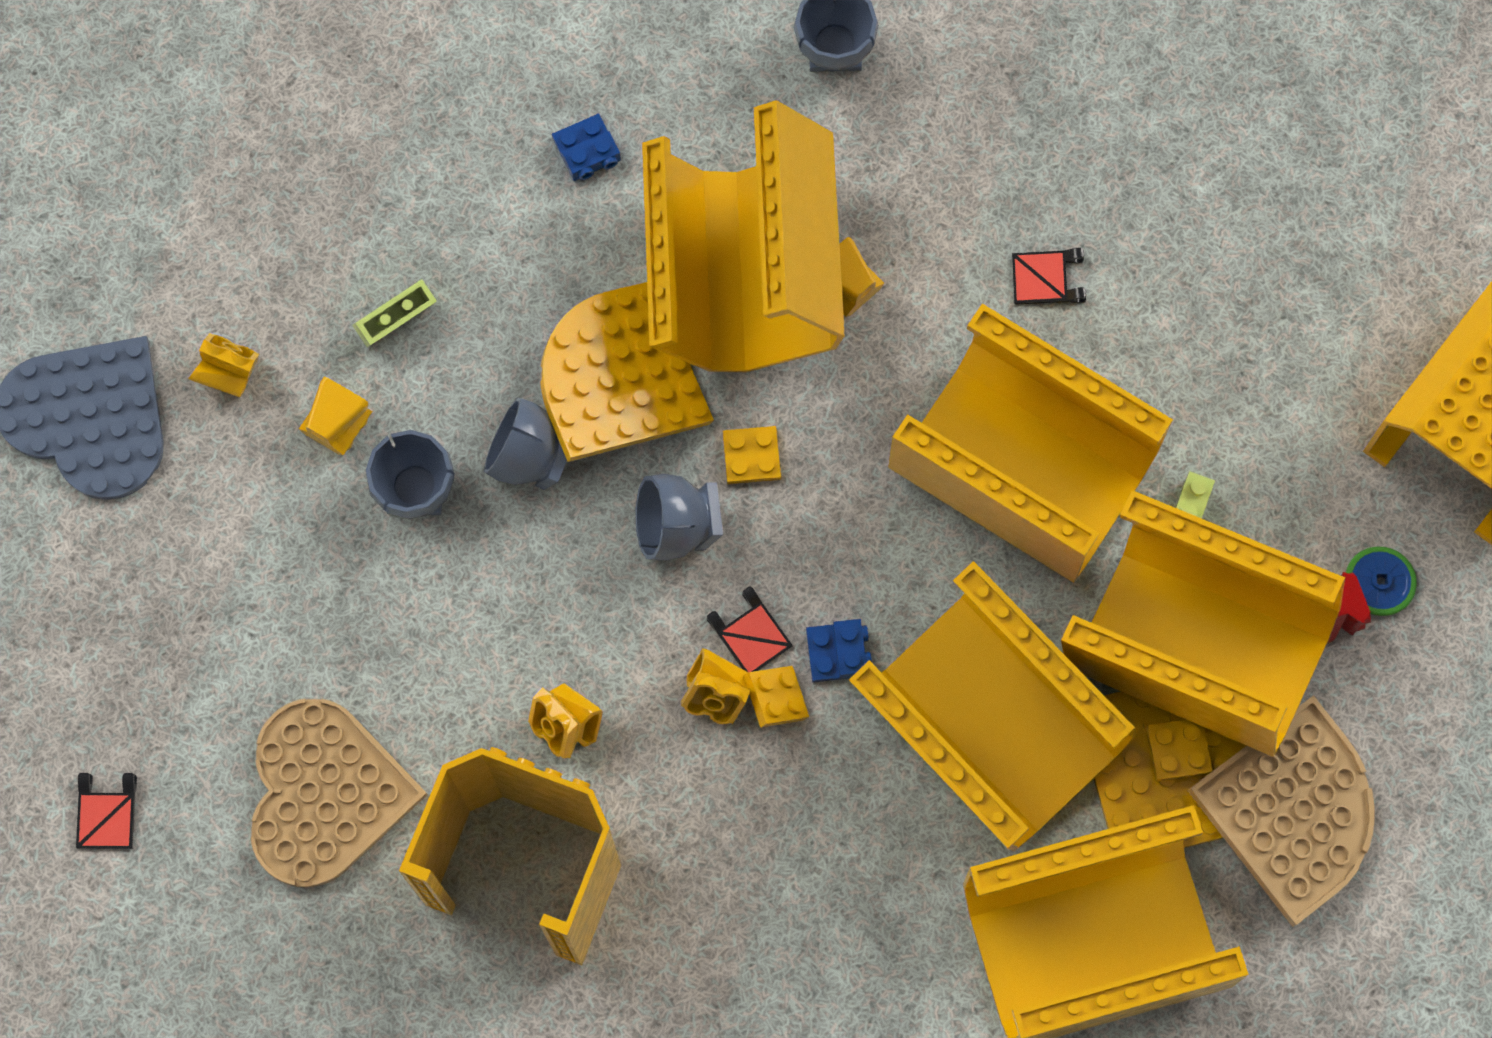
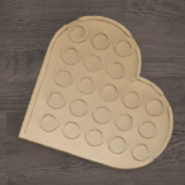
M299 699L284 705L273 713L262 727L257 739L256 767L262 782L269 791L260 800L253 814L251 845L261 866L282 883L304 888L324 885L347 871L428 794L347 709L326 699Z

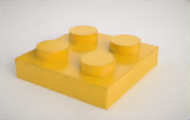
M776 426L723 430L727 485L781 480Z
M793 666L753 671L744 675L747 689H750L749 695L760 728L803 721L809 718Z
M1189 720L1147 725L1146 730L1156 782L1207 775L1212 772L1204 727Z

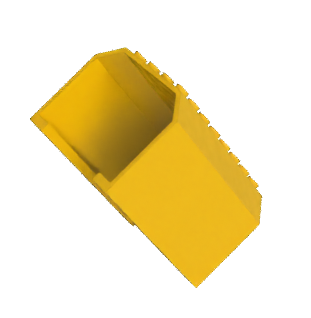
M777 100L754 107L755 167L738 172L703 171L672 155L670 139L665 136L642 143L649 346L709 372H750L835 350L845 336L833 132Z
M1492 281L1387 415L1363 450L1365 454L1383 467H1386L1409 435L1414 432L1492 489ZM1492 509L1474 531V533L1491 545Z
M981 304L967 325V330L974 333L972 343L957 371L922 423L907 414L892 436L888 468L1074 583L1122 512L1131 490L1135 491L1144 478L1163 444L1173 419L986 305Z
M1131 490L1120 514V518L1132 523V529L1123 556L1092 622L1072 615L1061 639L1063 654L1085 676L1274 757L1286 736L1330 638L1341 608L1345 577Z
M973 561L953 580L964 592L963 596L883 672H880L869 660L849 681L1008 849L1016 851L1110 764L1137 736L1135 727Z
M491 747L490 750L480 748L442 765L400 866L399 872L426 906L452 915L456 904L443 888L441 882L470 811L502 797L601 834L567 921L565 922L543 913L539 923L556 956L582 965L621 868L609 825L594 791L589 788L590 784L574 778L572 782L561 778L562 773L550 768H546L545 772L534 768L535 763L518 757L517 761L507 758L506 752L495 747Z
M1194 805L969 868L963 882L968 913L1001 1025L1007 1038H1056L1230 989L1249 975L1240 946L1217 953L1214 949L1185 858L1183 840L1203 834Z

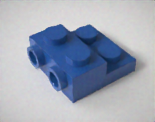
M599 113L552 133V139L573 181L578 179L586 180L592 177L594 172L603 168L605 170L611 169L621 161L620 151Z
M861 619L835 621L832 625L806 627L812 683L850 679L869 660L872 662L871 653L865 652L864 642L869 641L867 625L862 626Z

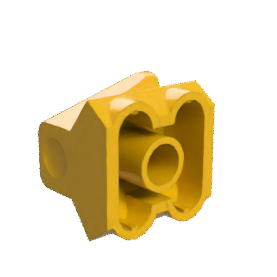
M850 237L845 238L839 243L843 315L845 317L851 316L884 285V282L866 265L857 246Z
M209 333L199 349L202 361L188 379L241 397L260 354L248 347L232 343L222 336Z
M324 376L320 381L312 409L299 427V430L333 452L344 455L352 447L353 440L367 424L368 418L373 411L368 409V402L364 398Z
M702 648L687 674L686 682L689 688L681 700V706L692 715L705 714L718 724H733L746 704L750 692L744 680V675L748 672L712 651Z
M563 683L551 691L542 687L532 699L528 722L534 734L538 738H544L547 741L550 750L555 756L571 758L577 741L584 747L596 742L603 711Z

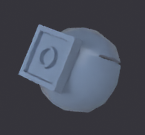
M803 0L799 5L793 28L800 51L809 59L810 72L862 71V60L871 52L875 44L879 25L870 0Z
M517 397L506 412L493 438L485 460L484 473L498 481L512 485L536 481L535 486L543 490L558 483L567 459L547 411L534 402Z
M414 430L393 433L391 437L395 447L392 446L389 437L386 436L372 449L366 467V478L370 496L387 514L414 519L427 515H441L442 504L447 501L454 482L455 473L450 454L432 435Z
M657 474L643 478L637 494L635 519L639 548H641V552L646 559L664 561L682 558L694 548L695 551L706 550L723 536L717 482H707L698 489L682 476Z

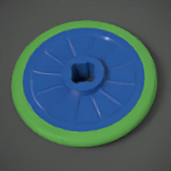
M1387 547L1367 548L1355 555L1346 569V573H1354L1357 576L1370 609V614L1377 616L1396 614L1405 609L1415 595L1417 586L1415 571L1408 559L1394 549ZM1383 577L1385 584H1377V578Z

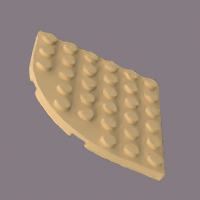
M1314 695L1298 707L1286 736L1274 757L1245 746L1187 790L1292 927L1299 924L1349 883L1359 870L1364 855L1370 847L1375 821L1373 791L1372 788H1369L1365 775V766L1349 739Z

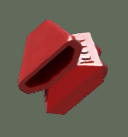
M1343 572L1340 575L1345 577L1342 603L1327 644L1335 640L1341 628L1353 636L1355 632L1365 629V624L1371 622L1370 609L1357 576L1354 573Z

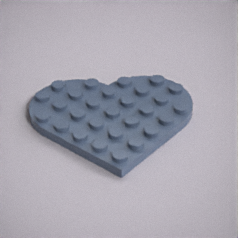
M142 336L41 355L20 363L8 373L0 384V433L12 447L24 455L38 459H55L58 469L65 480L76 490L88 497L111 500L122 498L138 491L147 484L149 478L158 469L164 449L148 337Z

